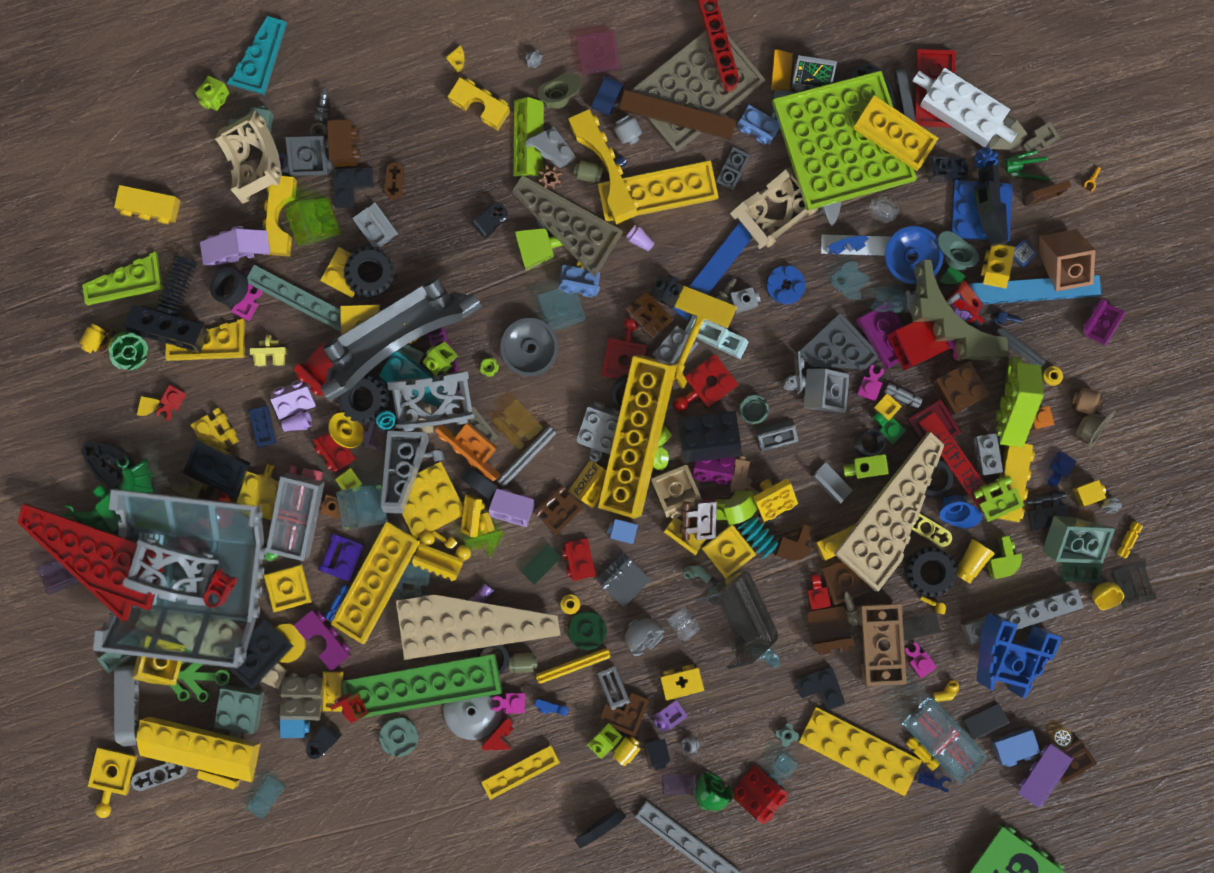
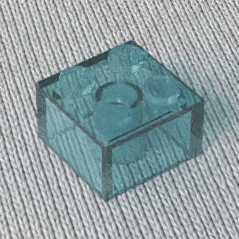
M381 485L356 487L337 492L343 531L372 527L388 522L387 514L381 508Z

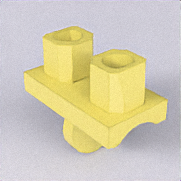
M266 335L265 340L259 341V346H266V348H250V355L253 356L255 366H266V356H273L274 366L285 365V355H289V350L285 347L273 348V346H279V340H272L271 335Z

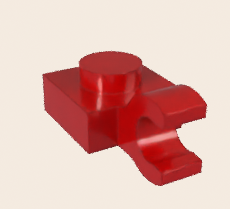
M811 575L813 589L807 590L811 610L830 607L827 587H821L820 575Z

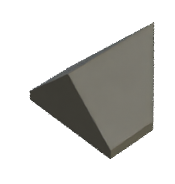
M1007 114L1003 124L1018 134L1011 144L997 134L993 135L989 141L990 149L1016 150L1029 136L1018 120Z

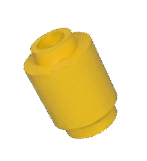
M91 323L78 342L81 344L80 348L90 354L92 351L96 352L105 337V330Z
M626 736L614 751L613 758L623 766H626L627 763L630 764L641 750L640 742L633 736L630 738Z

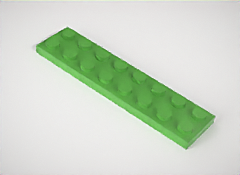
M495 654L342 681L344 695L350 692L352 695L360 694L369 712L364 717L502 693Z

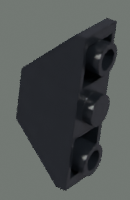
M933 156L925 163L928 183H943L969 177L968 164L964 158Z

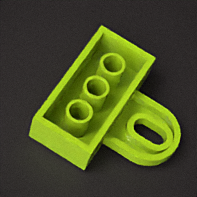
M1012 356L1008 362L1005 377V397L1001 398L1000 410L996 411L995 421L998 422L996 433L999 436L1000 445L1024 447L1044 396L1041 365L1023 363L1021 357Z

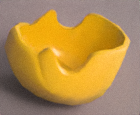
M1113 582L1101 583L1092 592V600L1100 610L1111 609L1120 604L1124 599L1121 588Z

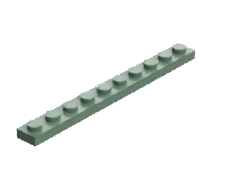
M256 265L252 267L247 277L248 284L341 332L340 309ZM407 344L400 348L418 364L421 363L425 356L424 353Z

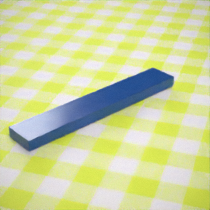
M741 221L689 288L708 295L750 242L753 236ZM675 307L672 308L673 311L686 321L692 316L690 313Z

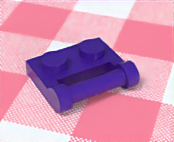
M331 533L329 538L331 541L323 562L319 564L317 570L351 582L365 545ZM340 542L343 546L336 565L332 569L329 565L337 544Z

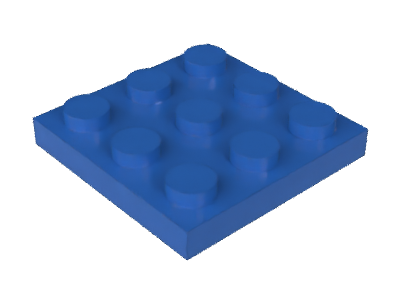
M955 180L953 183L951 232L957 234L962 239L988 241L979 218L974 186L979 185V182ZM999 183L1000 200L1006 204L1008 241L1006 242H1009L1013 184Z

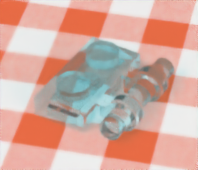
M408 564L392 595H395V598H402V596L410 598L428 596V592L421 591L420 589L421 585L429 586L431 573L428 569L422 570L420 566L414 567L413 564ZM403 584H414V590L403 589Z

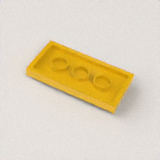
M875 95L871 98L852 128L916 171L920 169L939 139Z

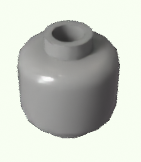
M627 115L615 122L614 131L622 144L629 143V145H632L640 140L638 136L642 134V129L635 117Z

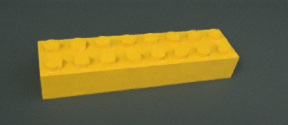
M644 355L633 356L598 508L633 519L642 516L677 364Z

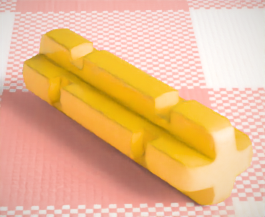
M1133 521L1131 523L1130 531H1127L1121 543L1122 547H1119L1117 551L1118 556L1122 558L1128 557L1129 549H1132L1139 536L1138 533L1143 528V525Z
M914 737L909 738L906 745L911 750L913 749V752L923 763H926L930 770L936 769L939 765L936 759L932 758V755L921 744H918L919 742Z

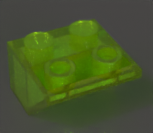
M329 198L297 201L286 209L298 246L314 244L341 234Z

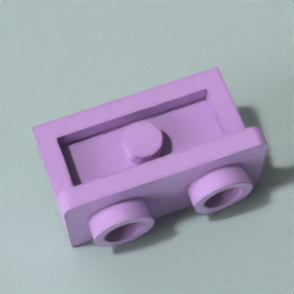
M296 380L291 385L285 387L279 386L270 394V400L279 419L316 407L309 384L301 380Z

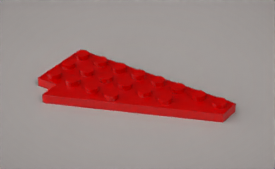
M22 504L17 523L120 620L128 621L133 605L151 610L156 594H151L152 592L144 594L123 586L124 579L128 578L138 546L136 541L29 504ZM146 548L142 561L150 566L153 563L149 561L147 554L150 557H155L156 552ZM162 553L163 558L167 557L168 554ZM142 565L140 566L137 578L146 569ZM164 566L158 569V571L162 573ZM153 573L152 575L156 578L153 579L152 583L158 584L160 577Z

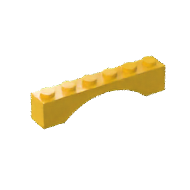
M589 109L568 118L577 142L595 152L608 170L610 192L607 204L615 223L618 224L636 216V208L639 207L635 197L631 198L629 191H631L627 180L623 181L621 177L623 172L619 163L615 164L613 160L615 155L612 148H607L605 143L607 138L604 131H599L598 126L600 123L596 114L592 115Z

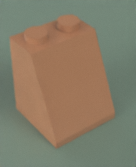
M1077 229L1039 236V255L1055 291L1094 284L1095 249Z

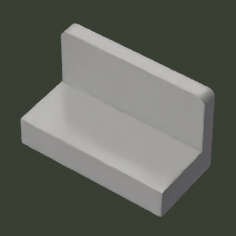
M824 463L811 476L838 504H841L853 491L827 463Z

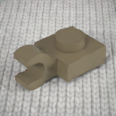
M1049 122L1032 132L1034 138L1022 146L1026 152L1037 145H1040L1043 149L1060 139V136L1052 123Z

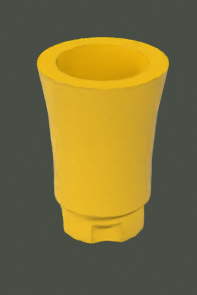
M971 539L968 549L957 565L959 568L955 571V575L971 584L995 553L974 539Z

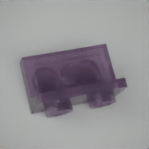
M57 560L46 562L36 568L37 572L42 576L45 593L48 595L80 583Z

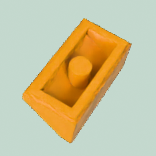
M774 49L771 90L790 92L793 53Z

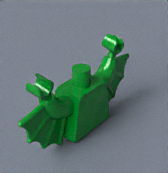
M124 454L126 461L123 463L119 462L118 457H116L117 465L123 470L121 471L123 481L119 487L113 489L148 493L154 491L151 484L154 473L148 468V459H144L132 468H128L129 461L127 455ZM102 484L93 491L100 499L95 505V509L89 512L74 511L70 505L64 504L63 506L70 508V511L66 514L60 511L65 517L73 516L75 521L110 533L119 528L118 521L121 520L120 514H116L114 510H109L111 491L109 492ZM130 496L133 514L142 507L141 504L145 506L148 504V498Z

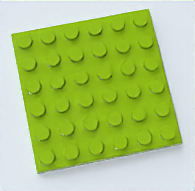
M882 71L772 100L807 211L917 180L913 168L852 129L874 95L893 107Z

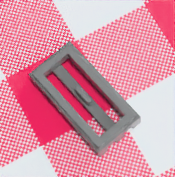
M615 666L597 673L612 710L623 706V704L630 703ZM611 672L614 673L620 690L622 692V695L624 697V699L620 700V697L610 675ZM604 675L607 676L614 696L617 700V702L613 703L606 683L603 679Z

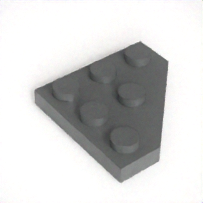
M841 313L800 350V356H804V361L810 367L866 369L878 358L869 342Z

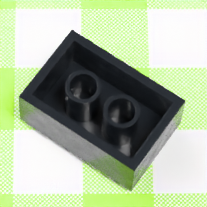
M736 411L677 418L683 463L741 456V439Z

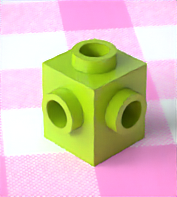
M208 76L203 84L198 87L196 95L200 100L199 103L204 108H212L218 111L220 106L225 103L229 91L223 82Z
M444 341L437 347H431L426 352L427 357L423 363L434 375H438L441 372L445 374L453 367L451 364L458 355Z

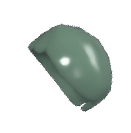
M753 394L747 396L740 404V416L748 423H761L768 416V402L760 395Z

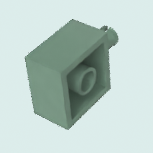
M225 685L220 688L214 727L227 729L230 736L238 738L241 737L242 732L254 734L259 728L264 691L233 685Z

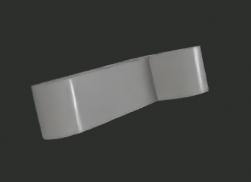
M135 665L115 667L114 737L115 741L121 746L137 745L139 680L132 679Z

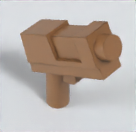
M738 456V459H735L730 492L754 491L755 495L759 494L750 485L751 478H747L750 462L745 461L746 457Z

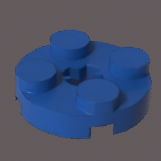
M780 266L771 272L767 280L766 288L768 295L773 301L784 305L797 302L805 291L803 274L794 266ZM787 280V282L791 283L789 290L781 288L782 281Z

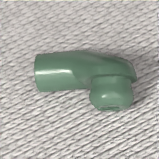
M690 565L684 568L683 576L686 579L700 577L707 583L712 578V575L701 565Z

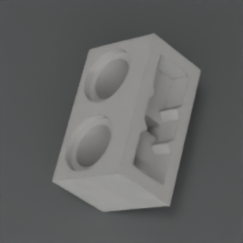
M997 433L972 438L979 476L1003 472Z

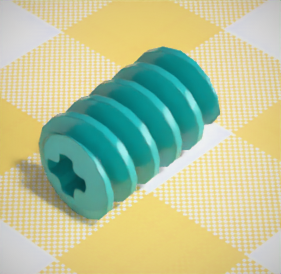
M755 516L748 519L737 530L744 528L741 535H749L746 541H754L751 547H759L756 554L763 552L762 560L776 549L779 542L777 540L771 542L774 537L773 534L766 536L769 529L762 530L764 523H757L759 517Z

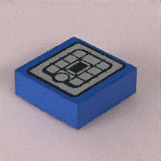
M1023 240L1015 247L1013 259L1021 267H1024L1037 253Z

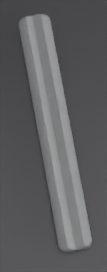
M550 426L547 427L497 479V482L502 487H505L553 438L556 431Z

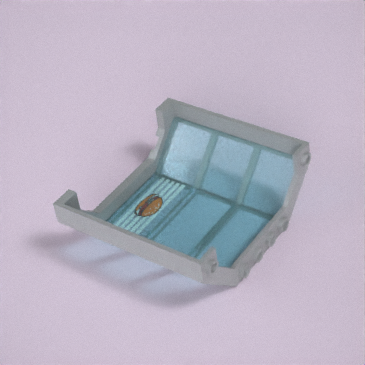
M123 489L111 490L109 510H114L116 514L121 516V520L118 521V536L136 542L138 540H146V537L158 540V544L198 554H201L202 551L211 553L213 558L219 560V563L215 564L211 580L215 572L221 568L229 576L237 577L238 581L226 603L220 607L210 608L186 604L184 601L177 599L174 602L158 598L159 595L156 594L151 610L133 605L129 619L125 622L120 620L109 609L108 614H111L109 621L104 622L102 628L95 630L93 651L234 668L241 666L245 662L249 640L256 618L259 617L260 606L257 605L258 598L260 599L262 595V587H260V579H263L264 576L262 561L266 558L260 506ZM186 559V561L189 563V565H190L191 562L193 561V560H188V559ZM178 562L167 564L163 568L162 574L166 579L167 588H171L177 580L188 577L184 568ZM199 563L197 569H203L204 563ZM202 571L198 574H194L195 577L201 576ZM189 582L180 584L179 589L184 590L186 588L184 584H189ZM215 593L212 595L214 603L218 602V596Z

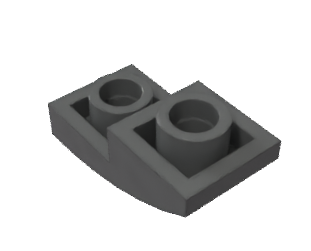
M733 147L716 182L734 190L751 155Z

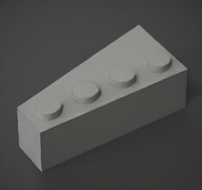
M387 431L381 508L384 513H404L429 442L427 432Z

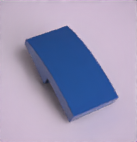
M867 236L848 237L834 242L825 250L829 256L833 253L835 255L842 253L846 250L844 246L847 247L849 252L854 249L858 252L866 246L865 243L869 238Z

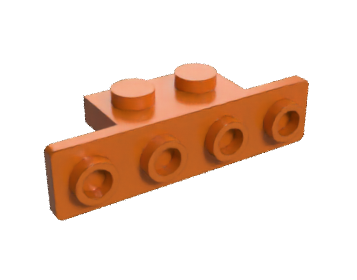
M469 422L466 423L457 436L443 424L435 429L441 440L452 445V449L456 453L466 457L467 462L471 466L480 469L485 478L492 481L499 478L501 474L487 463L498 447Z

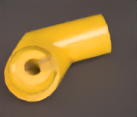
M951 680L943 691L933 692L934 702L954 699L960 689L959 683L956 680Z

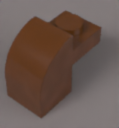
M802 524L796 542L781 537L775 556L790 561H798L808 556L812 547L805 544L806 542L809 543L812 538L811 526Z

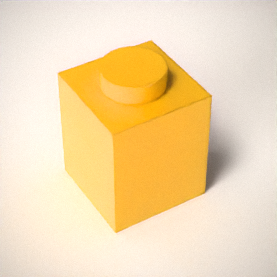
M1099 480L1091 481L1072 489L1079 507L1106 499L1105 486Z

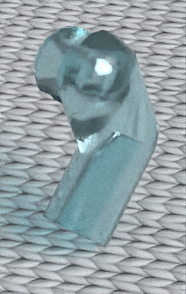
M766 649L752 652L754 661L765 660L774 669L780 666V658L772 650Z

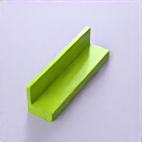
M529 97L514 100L515 177H522V175L542 177L539 169L544 170V157L540 155L541 151L532 145L529 148L525 144L528 139L544 132V102Z

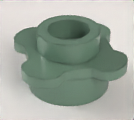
M786 723L785 727L776 731V737L781 739L784 747H788L792 741L799 739V734L792 729L793 726L790 723Z

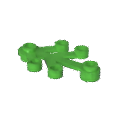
M185 650V651H184V653H185V652H188V653H191V654H192V652L189 651V650ZM192 663L184 671H179L177 679H183L197 695V699L200 702L208 701L210 693L207 690H203L195 680L215 681L220 686L231 682L232 675L228 670H219L217 673L195 672L203 664ZM222 674L227 675L226 681L221 679ZM176 682L175 686L170 685L180 701H186L190 698V691L188 689L184 690L178 682ZM183 691L187 693L185 699L181 697ZM202 692L206 694V699L204 700L200 697Z

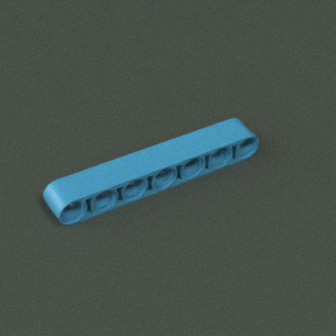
M1094 275L1093 285L1055 291L1050 278L1008 281L1007 289L983 283L968 284L983 304L1101 296L1099 275Z

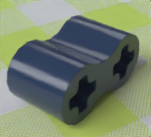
M606 75L594 99L592 109L610 116L624 83Z

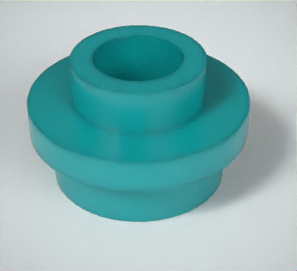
M388 410L382 411L376 416V423L382 429H390L395 424V415Z

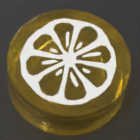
M1063 727L1056 728L1051 734L1052 742L1061 748L1068 747L1073 739L1071 732Z

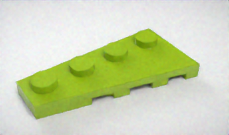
M156 251L150 253V256L146 258H139L133 261V264L116 269L115 272L109 275H103L83 284L85 304L92 305L163 290Z

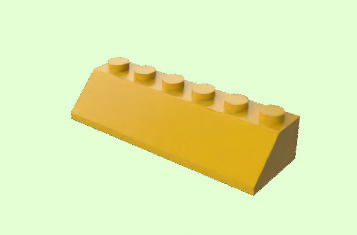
M150 716L140 720L136 737L140 756L253 782L261 744L259 742Z

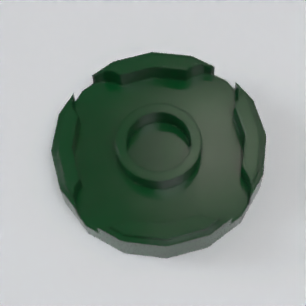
M580 612L569 623V638L579 649H595L606 638V623L595 612Z

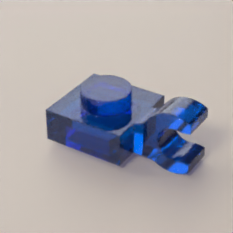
M1059 451L1049 466L1053 473L1047 483L1054 487L1059 484L1061 477L1068 478L1077 461Z
M922 771V774L916 773L914 780L917 783L938 788L943 792H949V789L942 786L944 781H952L949 777L942 776L939 779L933 778L934 774Z

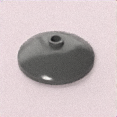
M524 318L512 323L506 329L501 339L500 349L505 364L513 372L522 376H537L546 372L554 364L558 356L559 343L554 330L547 323L535 318ZM530 344H533L535 346V349L533 351H529L528 349Z

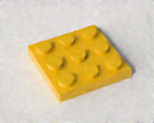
M442 462L417 473L404 513H402L413 537L419 539L421 533L425 531L432 532L463 515L464 505Z

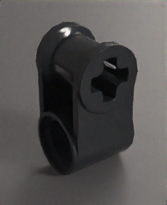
M495 203L472 222V226L485 239L507 219L508 211L503 204ZM495 210H502L503 215H496Z
M327 721L307 745V756L311 759L320 758L337 742L342 733ZM318 745L320 747L318 749L320 753L317 752L314 754L312 752L314 750L312 746L315 747Z

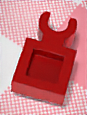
M168 384L159 402L163 403V406L156 410L155 415L159 416L162 411H165L167 415L164 419L169 421L171 410L178 411L186 393Z

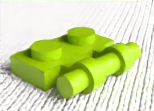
M1010 476L1000 477L996 479V482L987 486L984 484L979 487L980 489L973 492L976 499L983 496L986 500L979 504L987 522L1025 506L1016 488L1008 490L1006 485L1013 483ZM1000 489L1002 494L992 498L990 493Z

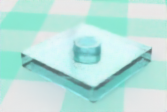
M555 289L537 295L545 321L554 331L586 321L577 292L566 293L561 289Z

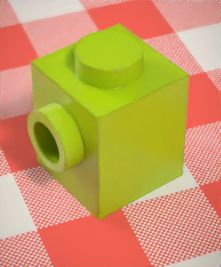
M608 723L591 739L587 746L602 759L615 747L622 736Z

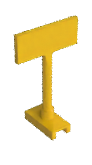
M686 286L682 289L674 307L695 315L697 318L677 362H674V364H677L674 381L676 379L681 388H684L687 383L682 373L685 368L684 363L703 321L708 320L728 328L737 309V306Z

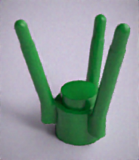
M1038 150L1009 156V158L1005 159L1006 173H1011V177L1019 176L1050 181L1049 177L1019 172V170H1023V164L1045 161L1049 157L1021 159L1037 154Z

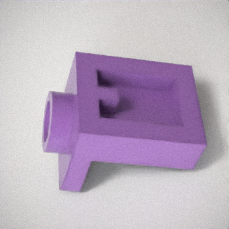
M675 700L652 717L657 728L665 732L685 719L687 714L679 702Z

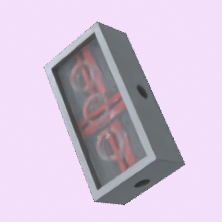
M285 473L280 477L266 552L301 561L306 560L310 556L324 481L291 473Z

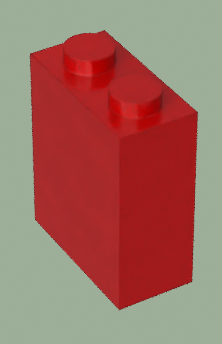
M913 322L887 335L903 370L949 349L947 341H935L933 333L934 322Z

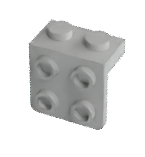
M598 401L590 402L577 437V442L611 454L621 410L618 408H607L604 403Z

